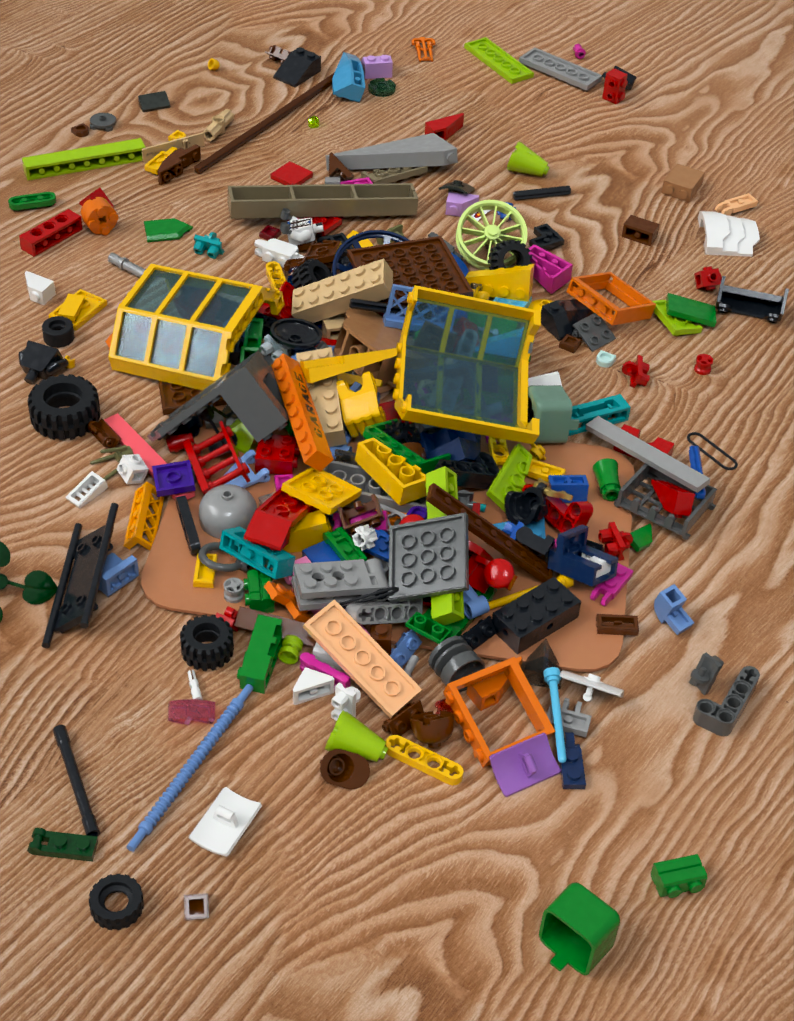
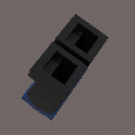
M507 521L502 529L505 534L548 563L549 550L556 547L555 538L547 535L543 539L534 534L530 528L525 527L524 523L520 521L517 525Z

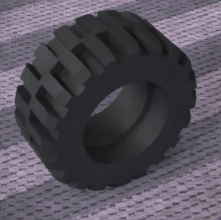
M60 374L57 377L50 376L47 380H41L39 385L36 384L28 395L31 424L37 432H40L45 437L48 436L50 439L65 440L70 438L72 440L77 436L82 437L86 432H90L88 429L90 421L99 422L101 413L97 389L90 381L85 380L83 377H75L72 374L64 376V374Z

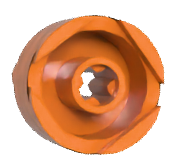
M95 197L96 199L87 200L81 208L83 222L91 232L99 235H108L119 219L117 212L105 198Z

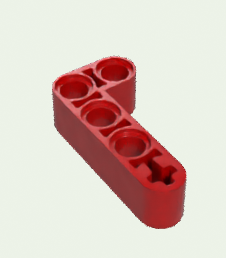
M534 484L524 485L522 491L524 492L527 488L533 487ZM544 497L547 500L546 505H548V514L544 517L561 533L582 524L586 526L593 514V505L588 501L572 502L567 506L560 498Z

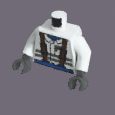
M283 208L280 217L282 220L289 221L287 223L282 222L280 230L283 234L288 235L290 244L300 245L314 241L315 233L324 232L322 222L313 224L312 218L298 219L295 216L291 217L289 216L291 211Z

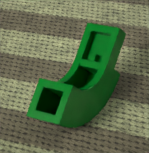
M253 318L246 328L244 344L241 346L240 363L257 350L260 351V345L263 344L264 319Z

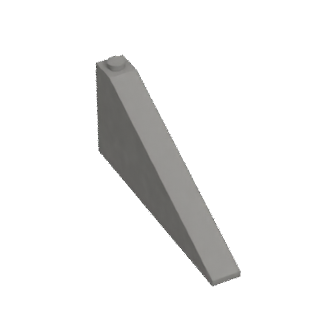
M435 133L334 153L348 170L445 166L458 163L457 148ZM325 155L326 168L329 171V155Z

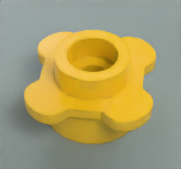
M531 444L532 448L529 450V453L533 455L532 458L538 461L541 459L545 461V449L541 445Z

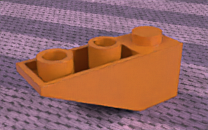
M520 656L516 660L521 667L522 657ZM505 672L467 686L466 694L476 707L482 711L497 704L511 683Z

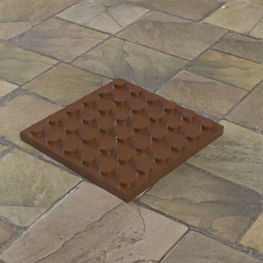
M442 236L347 250V257L353 269L384 258L393 271V284L409 287L416 285L473 297L474 291ZM396 290L394 296L398 300L399 298L403 297L405 293L403 291ZM389 298L378 302L388 303ZM407 299L400 302V304L408 306ZM422 302L417 306L427 305V303Z

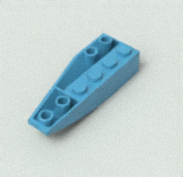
M343 52L332 78L333 95L347 98L350 101L360 102L365 90L362 63L356 55Z

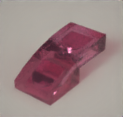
M196 699L169 701L168 721L189 725L191 720L213 724L215 720V702Z

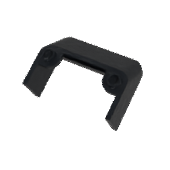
M722 276L715 305L718 312L724 314L731 312L766 319L769 323L781 321L789 289H785L783 296L724 285L726 276Z

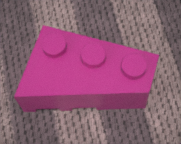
M535 244L529 248V255H532L530 262L534 264L533 277L550 294L571 280L573 264Z

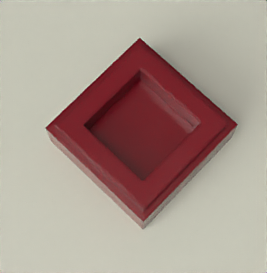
M269 225L259 232V237L268 241L273 238L277 239L281 235L280 229Z

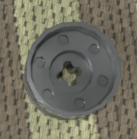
M461 636L449 637L434 648L428 660L429 666L441 678L445 686L455 680L485 669V663L472 651V648ZM467 687L462 688V689H460V690H458V691H459V692L465 691V690H467Z

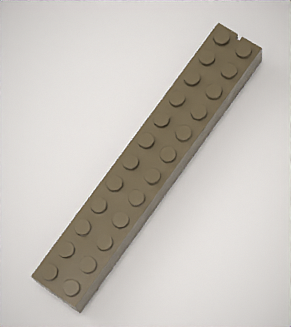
M413 183L228 186L227 203L230 217L237 220L242 218H281L280 215L283 208L291 211L289 216L297 218L338 216L394 217L396 215H417L418 196Z

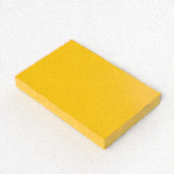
M82 289L78 290L75 295L85 296V302L76 320L72 321L74 331H77L108 305L107 300ZM63 303L48 315L49 318L58 316Z

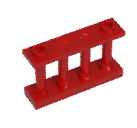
M222 420L219 422L222 431L199 444H193L189 438L183 441L204 495L212 488L224 485L240 475L244 477L247 483L250 482L248 476L250 470L247 464L242 462L232 439L234 433L229 425L226 427ZM226 438L227 444L203 457L199 456L202 450ZM231 450L233 456L208 469L204 468L207 462ZM234 463L237 464V469L213 482L209 481L213 474Z

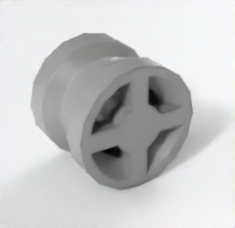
M235 577L227 579L223 584L224 599L229 603L241 602L244 598L243 581Z

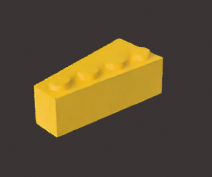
M534 264L511 268L503 267L494 270L470 271L465 278L472 289L476 290L478 286H481L479 291L488 292L490 297L528 302L532 296Z

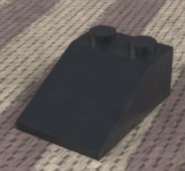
M299 47L288 55L273 78L290 86L297 87L321 71V56Z

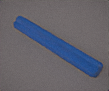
M691 445L689 447L691 468L703 474L700 449L697 445ZM705 488L698 493L694 491L696 499L705 498Z

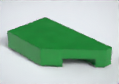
M651 524L630 533L633 537L630 545L636 552L651 545Z

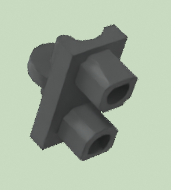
M707 652L704 653L696 669L692 670L689 683L699 688L703 695L708 694L724 662L715 655L710 656Z

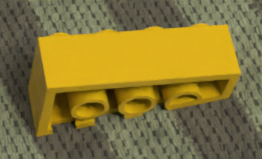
M375 438L358 442L355 461L399 506L427 496L425 487L426 475L421 472L420 467L408 464L406 458L393 454L392 449Z

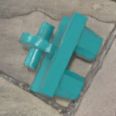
M211 232L209 236L205 235L204 237L195 234L193 249L196 254L201 255L204 250H207V255L213 259H216L219 254L223 255L225 251L222 249V242L217 238L215 232Z

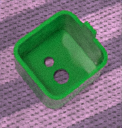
M574 882L569 884L544 910L539 938L548 949L556 954L550 961V964L558 971H561L568 964L580 974L588 975L614 946L620 926V916L615 909L580 883Z

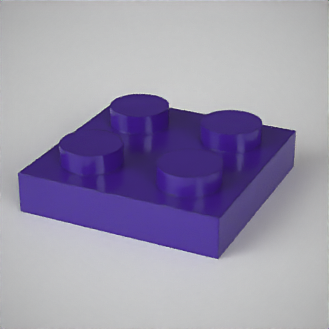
M190 460L152 466L157 497L196 491Z

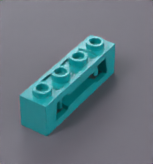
M621 394L572 406L571 419L579 420V423L582 422L578 430H569L568 436L588 431L586 430V424L597 416L612 424L628 421L631 407ZM612 414L616 417L608 420V418H611Z
M240 526L222 530L219 549L273 579L292 575L295 556L284 550L274 551L269 547L253 544L251 541L245 540L244 534L246 530Z

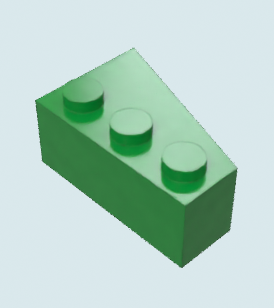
M258 614L248 649L244 655L243 665L239 667L237 679L240 680V689H244L247 684L253 686V692L265 694L278 660L279 650L282 647V619Z

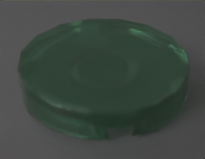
M376 78L368 84V91L378 97H388L395 93L396 84L390 79L386 81L385 78Z

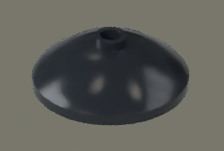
M284 318L275 321L270 327L271 337L278 344L289 349H310L318 345L322 340L321 329L307 320Z

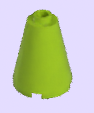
M518 142L515 146L516 150L512 152L507 170L540 177L547 175L550 168L548 162L522 142Z
M342 710L327 741L325 750L329 752L333 749H342L359 754L366 760L377 762L379 758L384 759L388 747L385 746V740L349 712Z

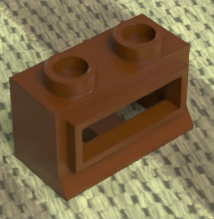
M375 494L371 495L372 501L365 504L361 501H356L353 503L355 508L344 511L342 507L337 508L344 530L348 534L354 535L356 533L355 528L369 524L370 528L378 527L381 525V521L385 520L379 499ZM377 510L378 514L352 524L350 523V520Z

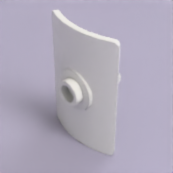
M562 670L560 673V677L587 686L586 693L583 695V699L587 702L592 701L594 689L620 698L624 695L623 689L604 684L600 681L601 677L589 673L588 677H583Z
M224 787L191 832L189 839L210 852L228 856L262 805L260 802L246 799L229 788Z

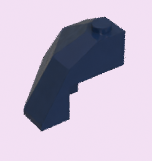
M443 428L433 434L420 433L421 440L419 443L422 445V448H425L427 459L449 453L451 454L450 460L472 462L481 450L480 434Z

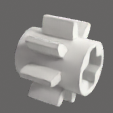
M369 524L355 528L356 533L352 535L355 546L361 547L362 551L375 547L374 541L378 540L375 529L369 528Z

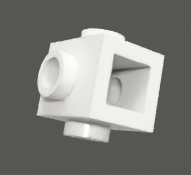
M139 454L122 455L117 467V471L126 484L143 483L149 470Z

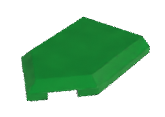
M175 218L144 221L147 242L177 240L183 237L186 231L189 232L193 229V226Z

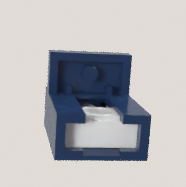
M582 524L558 534L556 540L557 547L549 550L548 569L593 587L616 576L619 558L586 545L589 527Z

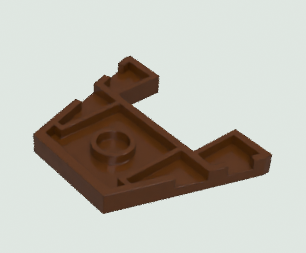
M314 240L296 245L298 251L307 250L304 258L287 259L284 264V270L288 272L292 271L293 267L297 269L306 260L311 258L317 259L322 263H332L342 243L341 241L323 240V243H318Z

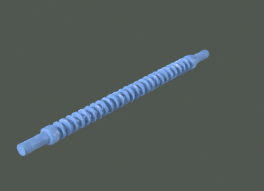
M247 684L238 697L232 699L230 705L227 706V710H224L217 723H214V727L204 737V741L200 742L197 750H194V754L190 756L187 763L180 769V773H177L173 782L169 784L170 787L166 788V792L162 793L159 801L151 808L152 811H149L148 816H145V821H141L138 826L139 830L126 846L129 851L134 852L146 835H150L153 827L160 821V817H163L164 812L168 810L167 807L171 806V802H174L178 793L182 791L181 788H184L185 783H188L192 774L195 773V769L199 768L202 760H205L209 751L212 750V747L222 737V733H225V729L229 727V724L232 723V720L235 719V716L244 707V701L253 691L252 685Z

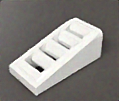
M91 471L66 496V499L78 508H81L108 488L106 480ZM78 496L79 498H81V500L78 501L75 499V497Z

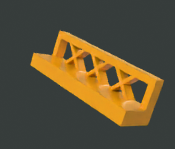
M145 482L135 491L123 545L129 550L137 543L151 550L158 531L164 496L154 500L151 492L157 496L156 487L149 482ZM149 506H152L155 514L151 513ZM146 519L149 520V522L152 525V528L148 527ZM143 533H146L149 541L142 538Z

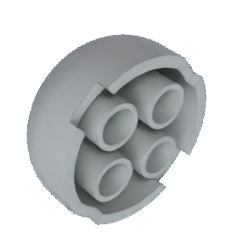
M232 484L216 486L209 490L200 502V526L207 534L221 539L222 530L240 526L247 530L252 516L257 509L256 501L251 493L243 487Z

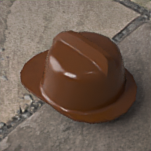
M333 749L320 760L321 776L332 785L346 789H357L362 787L370 776L368 762L364 757L342 749Z

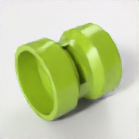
M294 635L285 636L278 653L279 660L290 665L297 663L300 656L299 652L303 648V641Z

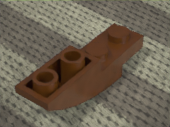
M195 144L186 150L179 148L165 158L158 169L159 185H163L183 174L184 168L201 159L200 146Z

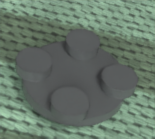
M97 113L91 116L89 126L91 130L104 129L109 132L113 130L117 119L110 113Z

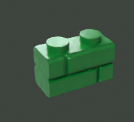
M248 570L247 578L243 579L244 591H248L245 594V606L265 613L274 612V600H272L264 588L268 581L273 582L272 578L261 571Z
M698 854L653 863L651 878L654 885H656L660 897L668 896L669 898H675L683 892H700L705 887L708 878Z

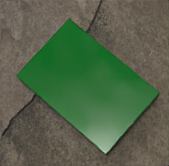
M671 293L667 294V315L715 327L717 322L714 305Z

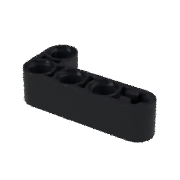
M480 452L474 462L440 459L434 468L436 470L446 466L457 474L458 487L489 489L500 471L493 457L486 452Z

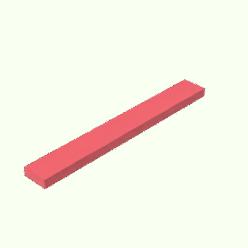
M118 413L104 419L120 436L121 441L119 443L122 446H130L134 454L140 455L149 468L148 473L153 478L152 466L167 464ZM195 491L170 496L174 500L175 497L186 496L188 500L195 496Z

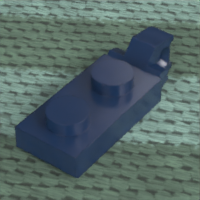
M565 732L564 741L567 760L565 763H560L563 789H585L586 781L580 744H575L574 732Z

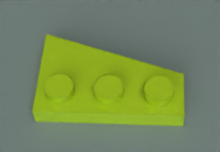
M666 300L652 301L656 304L654 313L673 336L702 332L703 327L700 325L695 326L691 321L667 315Z

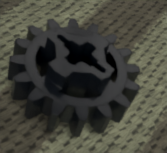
M401 418L398 419L397 423L391 420L392 425L385 424L386 430L382 429L383 432L401 444L409 442L419 443L421 440L419 428L415 427V423L413 422L409 425V421L402 422Z

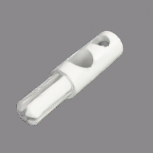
M189 670V686L193 702L200 703L203 699L199 682L196 679L195 671L192 670L191 675Z

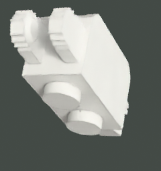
M275 238L269 241L257 239L254 242V246L258 247L255 249V255L262 257V261L278 262L283 268L287 259L304 258L303 255L298 253L296 245Z

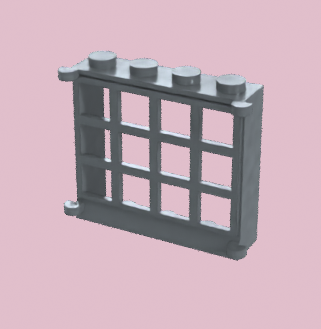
M645 463L620 489L618 499L614 501V505L627 509L688 540L691 536L688 534L691 527L707 509L713 510L716 507L713 501L717 489L707 485L705 487V498L696 499L701 503L697 507L692 506L693 512L689 516H682L686 520L684 525L675 522L677 518L673 514H669L667 517L659 514L664 508L661 502L651 498L656 493L653 486L642 481L649 477L654 480L668 481L692 493L694 491ZM640 485L649 489L650 492L644 495L635 489ZM630 494H634L642 498V500H640L639 498H635L633 501L627 499V497ZM648 501L659 507L657 508L656 506H652L650 509H648L646 507H643V505Z

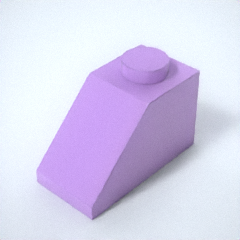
M449 192L445 215L461 217L468 207L479 202V195Z

